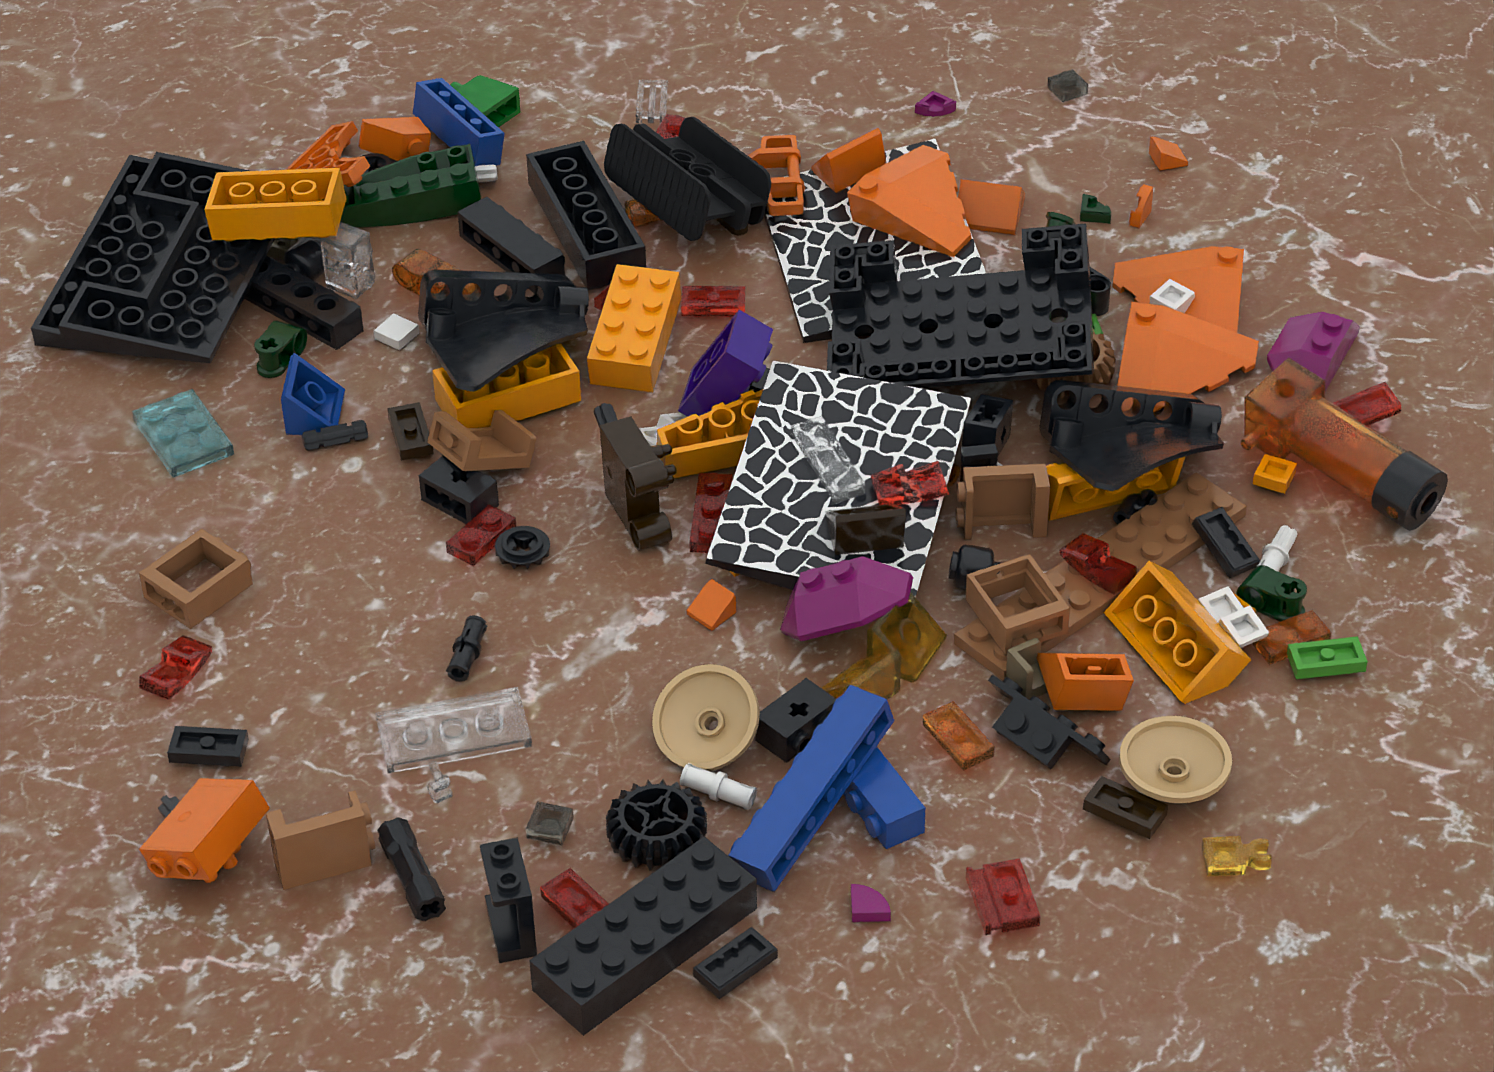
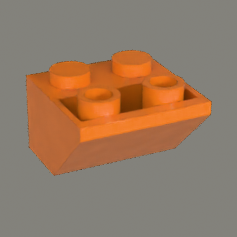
M1037 654L1036 658L1054 710L1122 711L1134 682L1125 654Z

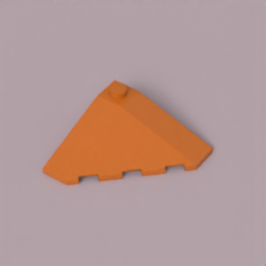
M922 145L865 174L847 192L854 222L951 257H955L972 239L969 226H965L963 220L966 219L961 199H958L956 195L958 187L954 172L949 170L951 163L946 152Z
M1210 246L1115 263L1112 287L1119 293L1124 292L1125 289L1135 296L1134 302L1150 304V295L1171 279L1195 292V298L1185 311V314L1237 333L1244 249L1228 246Z
M1131 302L1117 386L1192 394L1205 387V390L1210 392L1229 382L1228 375L1240 368L1244 373L1255 369L1259 341L1166 306ZM1132 397L1123 401L1121 406L1122 412L1132 407ZM1160 401L1154 406L1153 414L1165 407L1164 401Z

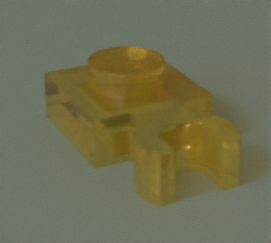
M1241 836L1203 838L1201 848L1207 877L1245 875L1246 866H1251L1256 870L1270 869L1272 855H1260L1268 852V840L1259 838L1252 840L1249 844H1242Z

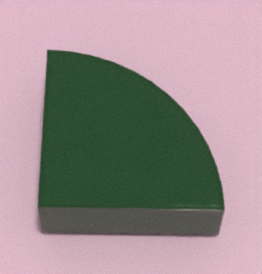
M1083 194L1080 221L1111 224V210L1109 206H1104L1098 202L1097 197Z

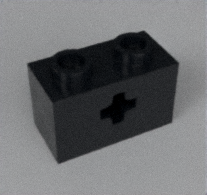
M981 394L964 421L962 447L995 444L999 456L1010 437L1013 400Z
M444 455L419 475L421 500L472 528L499 506L497 480L480 471H462Z
M805 678L760 711L755 741L785 763L789 762L799 752L804 750L811 740L815 728L822 724L831 712L836 698Z

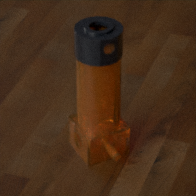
M1291 358L1286 359L1245 396L1244 438L1241 440V445L1244 449L1251 450L1255 446L1264 453L1281 459H1285L1293 453L1409 531L1422 525L1440 503L1448 483L1446 473L1413 452L1406 451L1326 400L1325 380Z

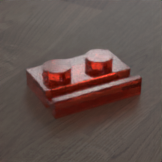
M1020 858L984 864L983 869L973 870L972 867L966 868V880L985 935H991V931L1001 929L1002 932L1040 926V913Z

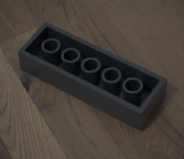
M585 141L526 154L528 184L588 290L610 285L617 264L646 268L645 245Z
M703 837L529 960L532 991L584 1036L757 909V879L707 838Z

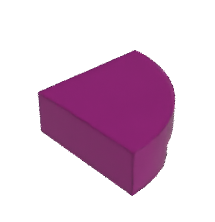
M932 91L915 104V113L931 117L947 115L956 110L957 101Z
M851 884L852 922L891 921L890 906L882 894L868 886Z

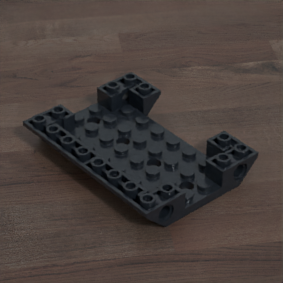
M1086 223L1022 229V255L1025 270L898 281L894 240L831 245L829 295L833 317L832 341H828L827 371L916 388L1093 374L1091 280ZM1056 317L1066 318L1063 322H1052ZM993 322L1001 323L997 328L986 327ZM926 328H936L933 333L926 334L922 332ZM863 333H871L869 338H858Z

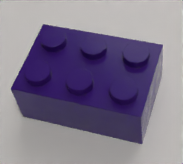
M738 310L691 369L678 412L687 417L693 414L700 416L710 412L711 407L723 402L726 405L741 399V394L749 391L751 382L757 383L766 370V365L763 364V361L767 358L773 344L769 343L773 329L743 311Z

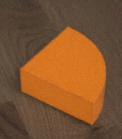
M1145 184L1140 187L1136 197H1139L1138 207L1135 211L1131 210L1129 226L1139 229L1152 209L1153 187Z

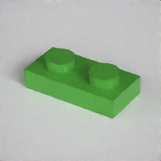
M1358 636L1288 644L1287 656L1296 679L1366 672L1368 661Z

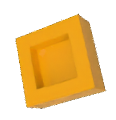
M1264 454L1254 473L1253 485L1285 494L1296 474L1297 463Z

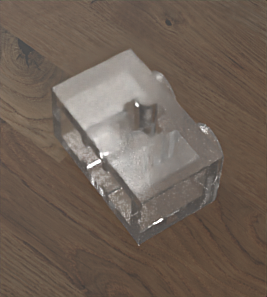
M340 222L336 236L320 238L326 288L358 299L375 283L376 276L373 266L370 233Z

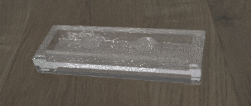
M822 416L791 426L792 437L835 504L866 494L865 482Z

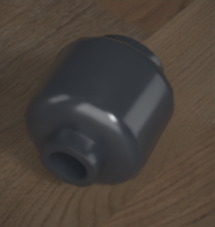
M303 237L286 250L284 262L290 269L314 281L329 269L331 253L322 240Z
M965 544L959 548L958 552H952L948 579H953L956 588L966 590L967 574L1000 564L1001 562L994 561L992 549Z

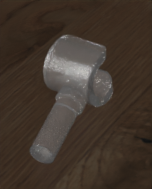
M432 760L429 762V767L434 781L427 784V789L432 800L437 804L452 797L453 793L449 788V777L447 775L443 776L437 761Z

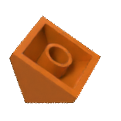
M879 128L824 155L811 166L813 173L837 193L858 182L865 174L886 164L882 134Z
M961 179L958 199L962 201L969 229L1015 235L1025 200L1023 188Z

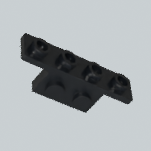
M991 675L988 679L998 692L1011 700L992 728L1040 763L1052 769L1071 742L1104 765L1109 763L1111 759L1102 751L1105 748V744L1092 734L1087 733L1083 737L1075 732L1078 728L1075 723L1062 714L1057 718L1049 714L1050 707L1033 695L1030 700L1020 694L1023 689L1010 678L1005 677L1001 681L994 675Z

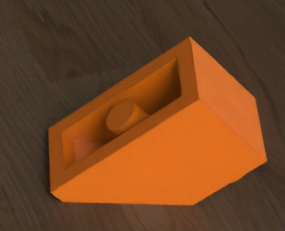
M419 117L362 119L359 147L360 149L383 154L388 158L399 161L423 152H429L431 132Z

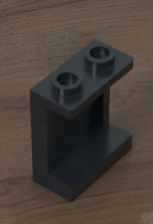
M518 837L481 844L480 853L490 891L489 895H485V904L498 961L503 963L535 957L537 955L532 894Z

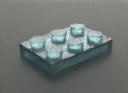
M193 389L132 411L134 422L173 478L234 455L233 444Z

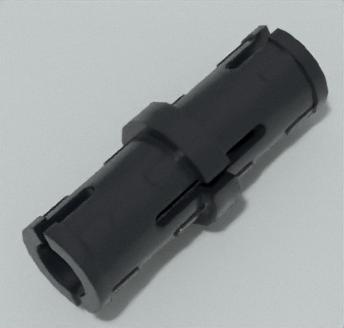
M475 615L467 617L461 635L456 638L453 644L454 654L446 672H448V677L455 681L461 682L468 679L471 666L481 653L480 643L488 627L482 617Z

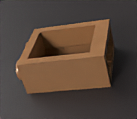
M203 529L197 531L139 572L144 598L189 629H192L253 585L250 570L251 563L244 553L237 552L226 545L221 538L214 537ZM204 559L209 560L222 569V571L191 593L174 582Z
M1030 554L967 574L966 601L1004 655L1007 654L1008 649L1033 638H1038L1040 642H1044L1068 634L1070 607ZM1025 587L1039 607L1004 618L991 601V598Z

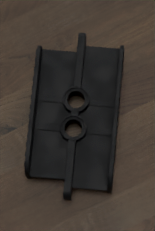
M695 117L685 118L682 121L678 137L664 139L644 123L636 124L633 130L623 123L616 124L611 130L604 159L606 176L636 201L653 212L654 215L684 236V238L690 241L700 239L707 220L721 218L735 230L745 229L747 224L755 225L762 221L771 190L769 172Z

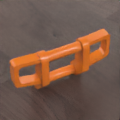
M775 135L762 137L761 147L748 156L764 168L787 167L788 177L771 178V190L766 205L769 215L803 214L805 186L804 181L800 178L799 164L801 163V153L797 147L796 136ZM797 197L796 201L791 202H775L772 199Z

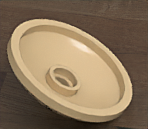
M713 664L695 666L674 677L660 693L652 718L654 737L664 755L676 765L684 768L686 764L691 763L707 771L717 770L734 762L750 746L758 729L759 704L750 684L736 671L725 666ZM718 721V726L714 730H709L710 723Z
M1161 716L1141 722L1126 734L1121 743L1119 762L1125 778L1141 793L1164 802L1190 803L1212 796L1225 785L1231 773L1232 754L1225 739L1209 725L1182 716Z

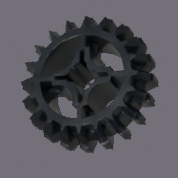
M664 779L659 784H651L647 780L645 786L642 787L633 783L631 792L621 790L619 799H612L610 810H608V815H606V835L609 838L613 852L620 853L623 862L632 860L635 868L646 864L649 871L654 866L665 865L701 838H706L707 813L705 808L702 807L700 797L693 796L690 788L681 790L678 781L671 786L666 785Z

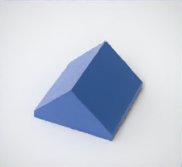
M295 353L290 356L281 396L286 435H302L304 431L316 429V432H320V428L338 425L345 388Z

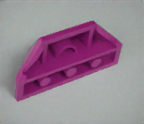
M1326 312L1290 317L1267 355V362L1276 380L1282 387L1281 391L1284 397L1317 408L1357 337L1360 326L1353 320Z
M863 556L801 572L786 605L780 630L784 635H789L799 641H805L864 626L887 614L893 607H900L908 603L913 576L909 572Z

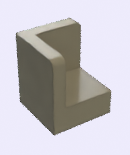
M1033 638L1007 650L1006 677L1017 683L1023 689L1020 694L1029 700L1033 695L1038 697L1048 692L1036 658L1037 654L1041 653V642L1038 638Z

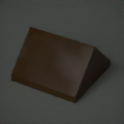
M885 504L825 511L834 555L904 547L906 510L904 507L896 504Z

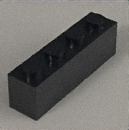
M485 197L457 212L460 237L504 271L565 275V257L562 251L552 246L540 234L532 231L520 219H516L490 198ZM530 286L528 289L536 294L538 286Z

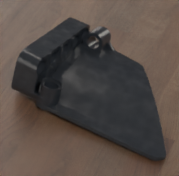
M430 270L425 273L420 283L418 318L426 330V343L456 388L474 392L480 390L500 374L530 356L562 342L587 335L588 328L585 315L589 306V294L587 287H576L570 278L561 274ZM435 283H445L441 292L431 293V288ZM467 284H476V288L471 294H462L463 288ZM507 285L504 294L494 295V290L497 286ZM530 286H538L535 295L531 297L525 296L526 290Z
M1055 380L1045 390L1039 426L1041 435L1050 442L1049 452L1055 454L1096 488L1109 491L1118 490L1158 466L1188 455L1223 449L1224 442L1217 435L1221 425V407L1214 404H1205L1202 400L1191 394L1069 380ZM1069 390L1067 402L1058 405V395L1063 391ZM1096 394H1101L1100 404L1095 408H1090V399ZM1132 397V407L1122 412L1121 406L1123 401ZM1164 401V410L1160 414L1154 415V406L1158 402Z

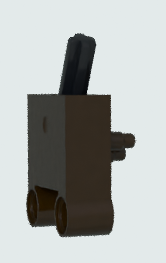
M600 404L594 408L593 412L600 428L605 495L630 534L637 550L670 542L672 540L671 526L666 514L660 512L659 490L668 488L669 484L674 482L673 475L677 473L675 465L665 466L660 459L672 453L670 444L651 447L631 416L618 420L611 404Z

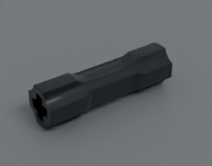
M400 817L384 821L377 829L379 833L378 839L387 859L392 862L406 892V899L415 918L427 921L428 919L439 917L446 909L444 905L445 898L436 879L430 874L408 821Z

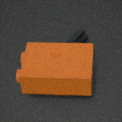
M200 778L181 801L176 796L169 798L167 795L160 799L162 804L158 807V810L165 819L139 850L147 861L149 870L158 878L204 880L205 883H211L217 879V872L222 866L225 869H232L237 865L238 860L234 854L240 851L243 840L270 807L253 780Z

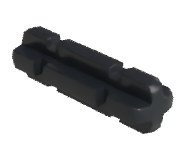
M364 420L351 422L350 426H347V423L320 428V432H316V429L304 431L302 434L305 449L310 451L319 449V445H324L325 448L349 443L352 438L355 441L368 438L367 425Z

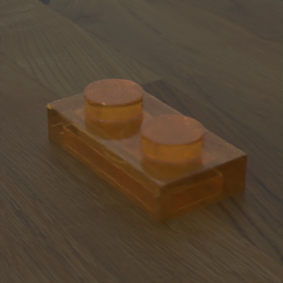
M1311 610L1267 626L1268 636L1252 644L1268 664L1271 665L1288 658V644L1330 640L1332 632L1315 612Z
M954 701L923 715V726L963 771L994 757L995 746Z

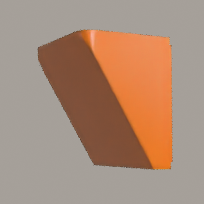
M1150 137L1149 154L1159 171L1188 166V161L1177 144L1158 137Z
M711 579L689 606L687 615L713 631L736 613V596L733 592Z

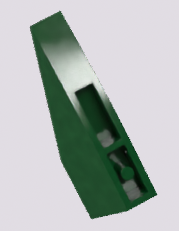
M456 145L448 149L423 152L419 155L410 156L362 174V180L354 186L346 187L344 185L346 202L339 227L394 226L457 215L458 211L482 199L471 145Z

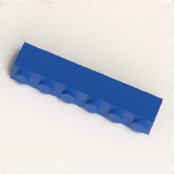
M849 685L844 694L835 700L832 710L824 722L815 728L812 738L804 750L795 756L792 766L784 778L775 784L772 795L762 809L755 812L751 824L742 837L733 843L728 856L757 879V885L772 892L776 891L891 727L894 718L887 699Z

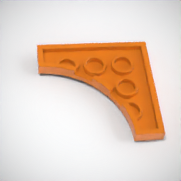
M350 121L332 125L286 170L340 168L343 185L351 187L362 180L363 177L361 175L370 167V164L365 156L341 158L343 149L351 143L350 139L358 132L354 122Z

